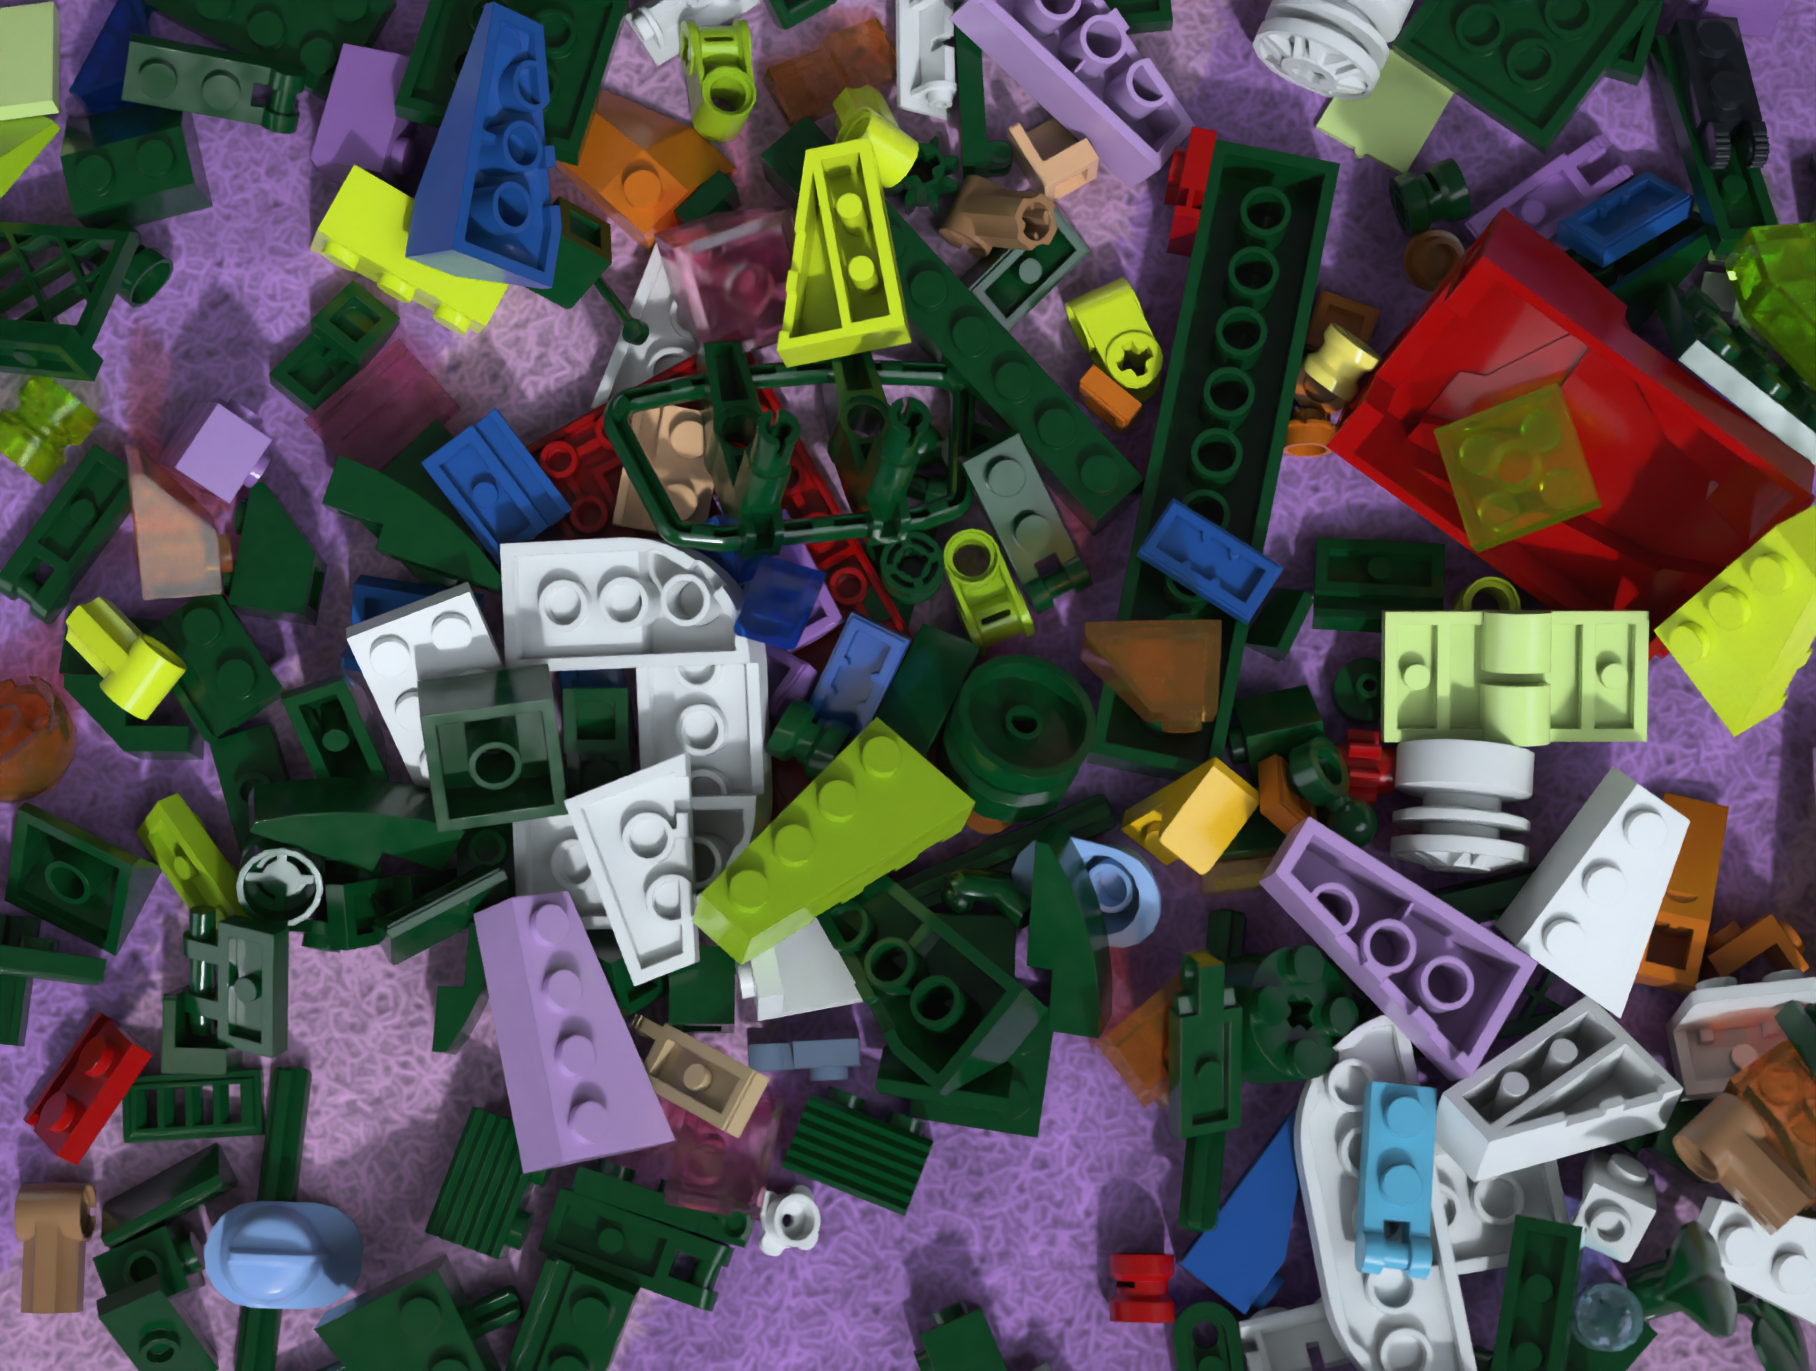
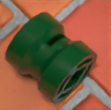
M1452 158L1431 164L1426 173L1415 175L1412 172H1406L1389 180L1391 204L1400 227L1407 237L1415 236L1419 232L1429 229L1431 223L1440 220L1453 223L1468 218L1471 214L1470 196L1465 179L1458 164Z
M116 221L104 229L131 231L140 242L117 295L132 308L140 307L147 304L168 282L173 271V262L158 248H147L143 245L140 233L126 221ZM102 250L86 260L84 266L92 272L106 262L110 250Z
M910 531L906 539L901 540V543L897 541L886 544L880 558L881 581L886 592L896 601L907 605L922 604L933 598L941 587L945 567L944 554L939 544L927 534Z
M796 696L777 724L765 752L782 762L791 760L793 757L797 758V763L802 765L804 774L815 779L844 750L854 728L837 718L831 720L824 718L816 719L814 705Z

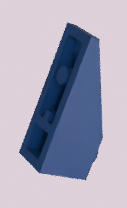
M1298 1105L1291 1108L1219 1205L1218 1225L1215 1231L1199 1232L1177 1261V1264L1243 1314L1247 1313L1252 1304L1260 1311L1263 1310L1284 1282V1278L1277 1271L1286 1258L1299 1183L1294 1150V1126Z

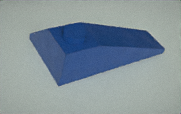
M495 2L486 3L416 192L405 258L455 277L549 289L553 286L562 223L560 205L552 206L548 168L556 167L554 146H546L543 109L550 103L543 25Z

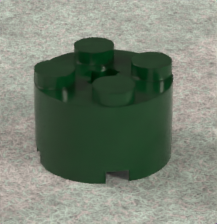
M1311 945L1287 946L1243 954L1222 961L1224 963V983L1228 982L1230 986H1233L1235 1001L1242 1006L1241 1082L1266 1085L1320 1077L1332 1069L1339 1061V1051H1335L1333 1046L1342 1037H1345L1358 1027L1359 1013L1355 1003L1347 998L1345 988L1337 972L1323 958L1321 952L1316 947Z

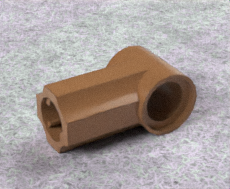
M967 175L939 230V234L946 242L956 248L961 249L963 244L970 247L967 253L981 258L988 257L992 247L1032 251L1038 245H1049L1056 233L1058 225L1054 217L1055 204L1041 192L1006 190L999 184L984 177Z
M1722 1093L1674 1136V1148L1688 1168L1705 1181L1711 1183L1719 1182L1771 1236L1800 1212L1813 1199L1816 1192L1765 1141V1127L1756 1113L1736 1096Z
M25 1182L18 1190L15 1201L14 1224L18 1239L24 1242L21 1313L56 1314L83 1311L86 1242L91 1240L96 1226V1215H90V1208H96L97 1204L96 1190L92 1183Z

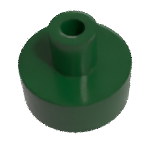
M1371 658L1355 659L1347 663L1336 675L1331 689L1332 701L1336 710L1345 719L1357 724H1371L1381 720L1380 661ZM1363 685L1368 686L1371 691H1366Z

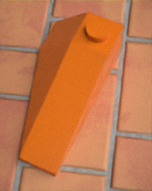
M605 89L602 90L579 165L575 166L556 160L555 167L650 255L658 236L669 240L679 230L674 211L718 170L728 179L737 172V167L692 127Z

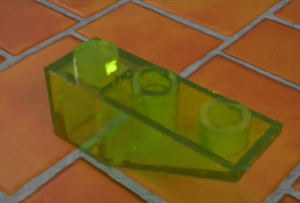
M1816 222L1750 227L1724 262L1740 310L1751 326L1816 392Z

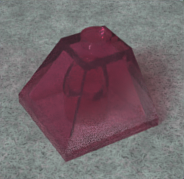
M782 205L714 213L654 234L671 293L698 351L701 343L707 341L740 339L745 354L778 343L779 331H782L787 292L785 291L788 270H791L796 235L794 231L796 220L791 206Z

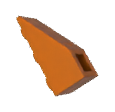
M1664 792L1662 801L1689 819L1690 823L1633 983L1688 996L1696 987L1707 939L1729 807Z

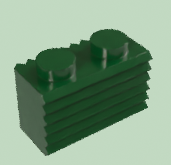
M829 1086L825 1098L810 1093L782 1167L906 1216L934 1141L922 1137L926 1124L892 1110L889 1111L886 1121H881L861 1113L866 1100Z
M472 1106L426 1226V1233L495 1259L507 1258L510 1248L521 1250L534 1218V1213L525 1210L533 1187L536 1185L544 1188L553 1168L523 1174L512 1118L482 1107Z

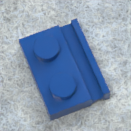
M496 408L492 409L486 417L475 425L469 426L421 462L499 566H501L500 544L534 542L573 511Z

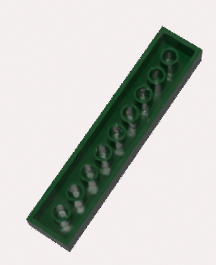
M1218 139L1215 140L1096 714L1095 744L1088 754L1087 763L1175 781L1215 756L1222 761L1249 623L1248 625L1243 624L1137 557V552L1172 498L1263 554L1340 163Z

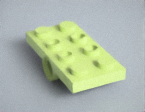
M1644 609L1382 610L1380 740L1383 742H1406L1423 739H1461L1513 746H1543L1550 744V742H1647L1649 611Z

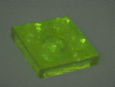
M1557 382L1434 429L1470 545L1477 553L1602 507L1563 390Z

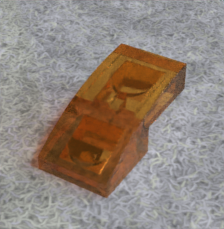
M876 17L825 36L818 50L767 68L762 81L788 127L791 129L807 115L815 122L835 112L832 103L845 87L855 89L868 84L878 89L896 79V49Z

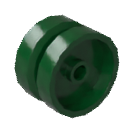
M1024 654L997 656L974 668L962 685L953 703V708L940 730L935 757L940 772L976 802L972 810L979 815L1007 823L1036 820L1055 809L1071 786L1078 770L1095 744L1097 718L1089 695L1071 674L1048 660Z

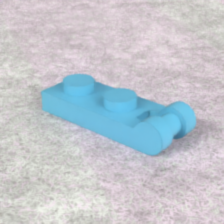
M1378 1081L1365 1083L1355 1239V1267L1360 1273L1380 1274L1383 1268L1401 1270L1403 1276L1408 1278L1426 1279L1429 1276L1432 1266V1244L1429 1237L1437 1088ZM1384 1221L1403 1223L1402 1242L1385 1240L1383 1235Z

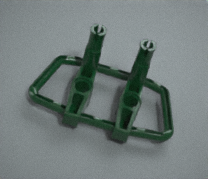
M740 339L707 341L701 343L697 355L698 374L626 388L616 393L609 400L603 412L605 433L656 530L665 541L679 547L716 552L738 551L741 559L777 556L780 555L782 546L857 538H863L867 546L885 545L897 541L901 543V540H905L910 531L922 532L961 517L969 509L972 501L971 484L966 478L957 458L973 450L975 398L970 391L965 390L963 383L942 362L873 360L871 351L789 368L785 366L784 362L748 365ZM822 384L829 437L827 452L831 461L835 464L852 513L783 520L780 505L791 473L790 458L801 433L800 423L791 412L778 409L775 422L771 425L773 418L772 410L770 409L763 413L756 389ZM882 385L940 387L949 394L950 417L946 496L916 507H909L906 492L920 459L918 448L924 433L928 430L931 423V413L922 401L908 397L905 410L901 413L904 406L902 398L897 399L890 406ZM700 400L705 442L704 465L712 477L727 525H711L680 519L629 423V417L632 414ZM854 431H861L867 434L869 437L861 436L859 434H856ZM728 442H738L746 448H737Z

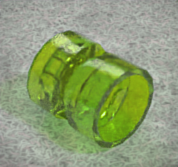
M30 375L15 392L18 405L14 409L2 408L0 410V452L45 487L67 461L64 451L66 446H80L102 419L51 377Z

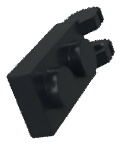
M1737 18L1676 19L1670 32V41L1693 136H1698L1706 167L1708 169H1725V166H1728L1731 153L1728 135H1736L1740 153L1743 156L1744 166H1747V168H1764L1770 153L1769 137H1767L1766 124L1762 121Z

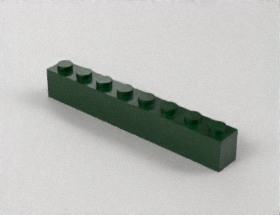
M808 115L760 155L765 180L796 213L806 150L834 144ZM885 199L911 338L933 362H942L963 383L965 390L970 391L975 398V408L1000 435L1012 428L1020 434L1043 482L1095 537L1141 496L1145 479Z

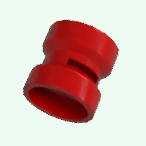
M1109 1253V1274L1116 1280V1294L1109 1300V1321L1129 1323L1175 1322V1301L1168 1295V1281L1175 1275V1254Z

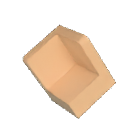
M1055 118L1048 120L1027 133L1019 122L1007 128V143L1012 148V156L1034 192H1041L1054 202L1097 178L1099 157L1087 137L1077 142L1073 135Z

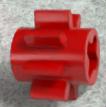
M1348 728V733L1344 736V744L1333 743L1341 753L1348 769L1350 779L1348 793L1350 797L1362 799L1373 808V804L1377 802V795L1392 796L1396 776V750L1391 747H1382L1379 744V731Z

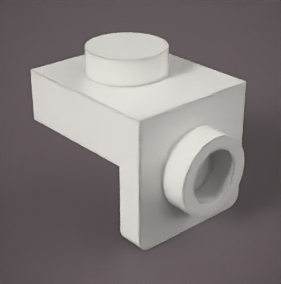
M1593 1149L1582 1171V1200L1569 1224L1582 1226L1587 1229L1585 1246L1626 1263L1634 1254L1657 1211L1655 1175L1650 1174L1643 1164L1632 1157L1619 1153L1610 1156L1597 1149Z

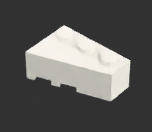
M1612 766L1496 922L1495 926L1521 951L1621 1019L1690 820Z
M1585 996L1477 1069L1472 1078L1462 1079L1443 1092L1436 1111L1435 1141L1473 1182L1663 1130L1684 1088L1596 1001Z

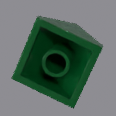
M25 802L18 809L4 901L116 956L121 950L162 870L158 864L51 811Z

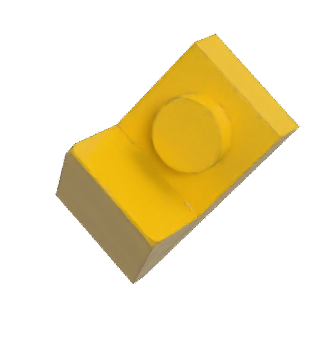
M1215 756L1127 809L1124 813L1121 830L1166 866L1180 858L1198 874L1204 875L1213 867L1260 804L1259 792Z

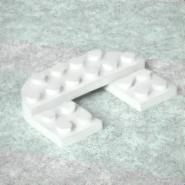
M620 537L500 544L505 669L548 664L549 671L636 668L640 770L680 754L690 753L698 903L700 894L770 825L773 799L771 755L765 752L770 740L767 657L762 629L749 599L738 583L715 561L692 548L675 546L661 539ZM569 814L512 822L516 897L569 891L585 930L612 929Z

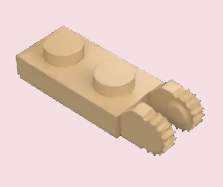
M635 1012L628 1025L634 1028L635 1033L650 1041H655L645 1061L641 1058L654 1092L717 1128L739 1138L770 1078L679 1029L669 1026L667 1023L661 1026Z

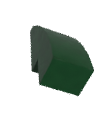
M338 455L322 504L330 512L381 528L382 530L375 549L382 556L463 583L469 582L471 586L502 596L501 575L480 548L449 517L416 492L383 473Z
M314 778L254 786L248 796L251 833L373 872L383 852L443 872L465 833V829L438 833L431 789L419 785L381 779Z
M1050 821L1035 842L1027 966L1052 970L1048 1031L1100 1039L1112 1016L1113 974L1108 935L1096 891L1080 853L1063 823Z

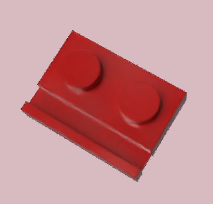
M1192 126L1188 148L1178 146L1174 148L1164 205L1175 207L1166 253L1191 257L1217 131Z
M98 1010L23 1118L27 1124L35 1127L33 1131L56 1156L76 1166L153 1055L129 1031L120 1027L121 1024Z

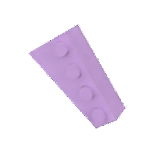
M964 0L949 18L1079 141L1087 137L1099 160L1130 189L1158 172L1174 153L1175 146L1179 147L1191 132L1192 126L1195 127V124L1150 57L1143 59L1126 34L1130 27L1117 8L1111 11L1104 0Z
M1310 816L1290 829L1258 882L1450 1082L1473 1077L1539 963Z
M569 891L512 897L473 914L523 1174L637 1152L676 1141Z

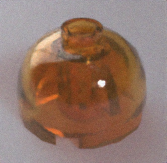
M29 676L34 684L17 686L11 678L0 681V803L14 804L52 791L60 783L75 758L78 737L73 715L54 687L39 676Z

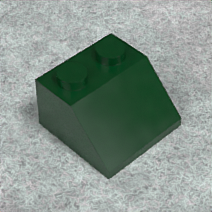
M135 103L66 121L60 158L72 213L85 228L104 229L116 221H126L130 226L135 227L213 207L192 113Z

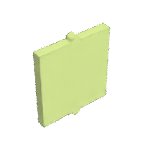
M1389 48L1390 54L1382 70L1379 71L1380 76L1370 97L1358 101L1339 100L1333 97L1316 125V129L1354 149V156L1356 158L1362 159L1366 156L1400 175L1408 172L1454 93Z

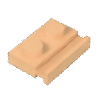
M671 405L634 413L631 427L680 519L696 523L708 520L714 484L711 475L704 465L705 442L701 411ZM623 467L612 522L613 526L659 534Z

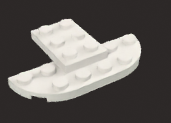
M1384 1014L1360 1024L1333 1046L1335 1051H1339V1061L1324 1075L1307 1079L1296 1111L1294 1126L1296 1166L1323 1305L1335 1338L1358 1371H1477L1458 1275L1508 1266L1516 1215L1569 1224L1557 1161L1555 1159L1473 1182L1435 1141L1429 1237L1432 1244V1266L1428 1278H1408L1403 1276L1401 1270L1383 1268L1380 1274L1358 1272L1355 1267V1239L1365 1083L1378 1081L1420 1086L1411 1041ZM1384 1221L1383 1235L1385 1240L1402 1242L1403 1223Z

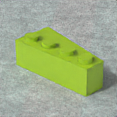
M876 717L700 894L692 922L734 960L743 965L812 923L813 919L839 902L843 904L863 892L865 886L891 870H899L917 859L919 853L939 841L943 843L961 832L976 802L882 720Z

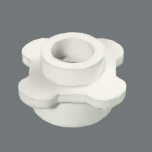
M795 1185L788 1193L776 1194L768 1190L761 1192L757 1196L754 1209L761 1217L763 1232L759 1238V1246L765 1254L779 1256L785 1248L798 1247L800 1250H809L815 1246L819 1236L818 1231L821 1219L819 1209L814 1202L813 1193L808 1187ZM785 1214H788L791 1219L787 1227L782 1222Z

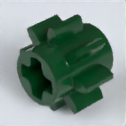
M936 136L930 140L929 144L918 143V155L910 171L898 184L891 188H886L887 196L902 194L905 199V214L910 215L916 206H928L930 212L935 216L938 214V200L943 194L949 197H956L958 194V183L953 178L947 177V175L953 174L959 169L958 156L949 155L943 157L939 151V137ZM922 167L926 175H932V180L922 183L918 175H912V170Z

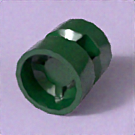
M250 832L243 846L236 883L239 903L247 915L253 919L286 927L302 922L309 918L320 904L324 887L326 857Z

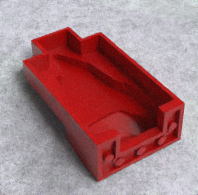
M1502 207L1380 356L1383 361L1375 371L1367 372L1358 383L1359 392L1352 402L1347 401L1344 405L1326 447L1551 610L1644 609L1649 611L1648 662L1654 655L1662 659L1670 652L1654 630L1775 526L1811 507L1815 499V495L1812 493L1815 465L1635 335L1625 318L1627 306L1564 251Z

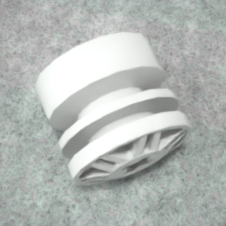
M1272 0L1265 15L1266 20L1261 23L1252 45L1258 58L1271 71L1285 80L1325 97L1358 101L1370 97L1380 76L1379 71L1382 70L1390 54L1387 43L1397 38L1414 0Z
M1423 739L1398 743L1394 789L1410 796L1423 798V802L1420 807H1410L1394 811L1392 814V824L1400 828L1419 831L1421 834L1392 837L1390 857L1417 863L1429 870L1460 874H1486L1499 869L1526 867L1529 863V847L1515 842L1500 840V837L1527 835L1530 832L1531 821L1515 814L1501 812L1502 803L1518 802L1531 798L1535 753L1528 749L1508 744L1461 739Z

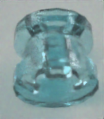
M1613 1283L1587 1285L1577 1292L1571 1333L1579 1343L1588 1349L1613 1352L1624 1350L1636 1342L1643 1329L1644 1314L1642 1305L1634 1293L1622 1285ZM1618 1317V1318H1617V1323H1616V1325L1614 1326V1329H1615L1616 1333H1614V1331H1613V1329H1612V1326H1613L1614 1323H1615V1318Z

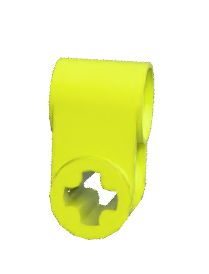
M1122 276L1067 302L1065 309L1070 324L1081 346L1090 355L1095 366L1140 403L1146 402L1154 396L1160 383L1163 354L1160 345L1145 320L1139 300L1129 282ZM1131 360L1135 367L1145 365L1144 375L1137 376L1132 369L1122 371L1123 362Z

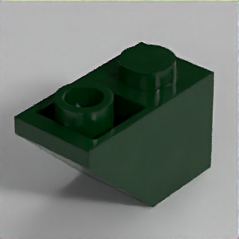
M257 481L250 488L249 497L240 500L236 512L235 529L237 535H241L237 559L229 560L224 574L223 589L224 594L229 596L228 604L245 616L316 626L327 564L280 498L264 482Z

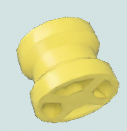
M1331 323L1323 333L1324 344L1318 352L1307 354L1300 365L1326 389L1340 398L1352 402L1359 392L1358 382L1366 372L1375 371L1383 360L1358 337L1343 327Z

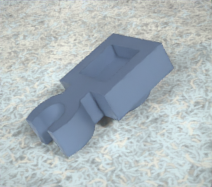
M859 1038L748 1045L749 1067L757 1072L809 1070L810 1082L849 1080L848 1067H862L861 1040Z

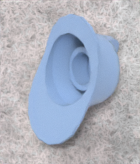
M1070 836L1082 857L1096 891L1108 935L1109 946L1125 948L1140 944L1155 930L1161 916L1159 883L1156 882L1150 865L1139 852L1124 844L1110 842L1101 844ZM1036 840L1032 841L1019 853L1012 869V880L1031 896Z
M257 1201L240 1204L221 1216L209 1232L204 1249L206 1274L214 1288L232 1303L251 1308L313 1309L329 1306L347 1295L360 1277L364 1245L363 1237L353 1220L336 1207L309 1202Z

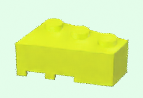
M870 137L806 150L794 228L796 235L791 270H788L785 290L787 297L782 331H779L777 345L779 356L785 366L789 368L912 343L878 160Z
M354 164L319 225L310 250L324 256L345 270L356 272L376 282V285L382 291L407 304L414 301L434 311L432 318L455 333L466 335L468 329L480 334L487 326L509 284L455 277L405 258L415 199Z
M1816 505L1775 526L1654 630L1734 737L1781 709L1788 697V694L1785 692L1797 669L1806 664L1813 651L1810 646L1816 637Z

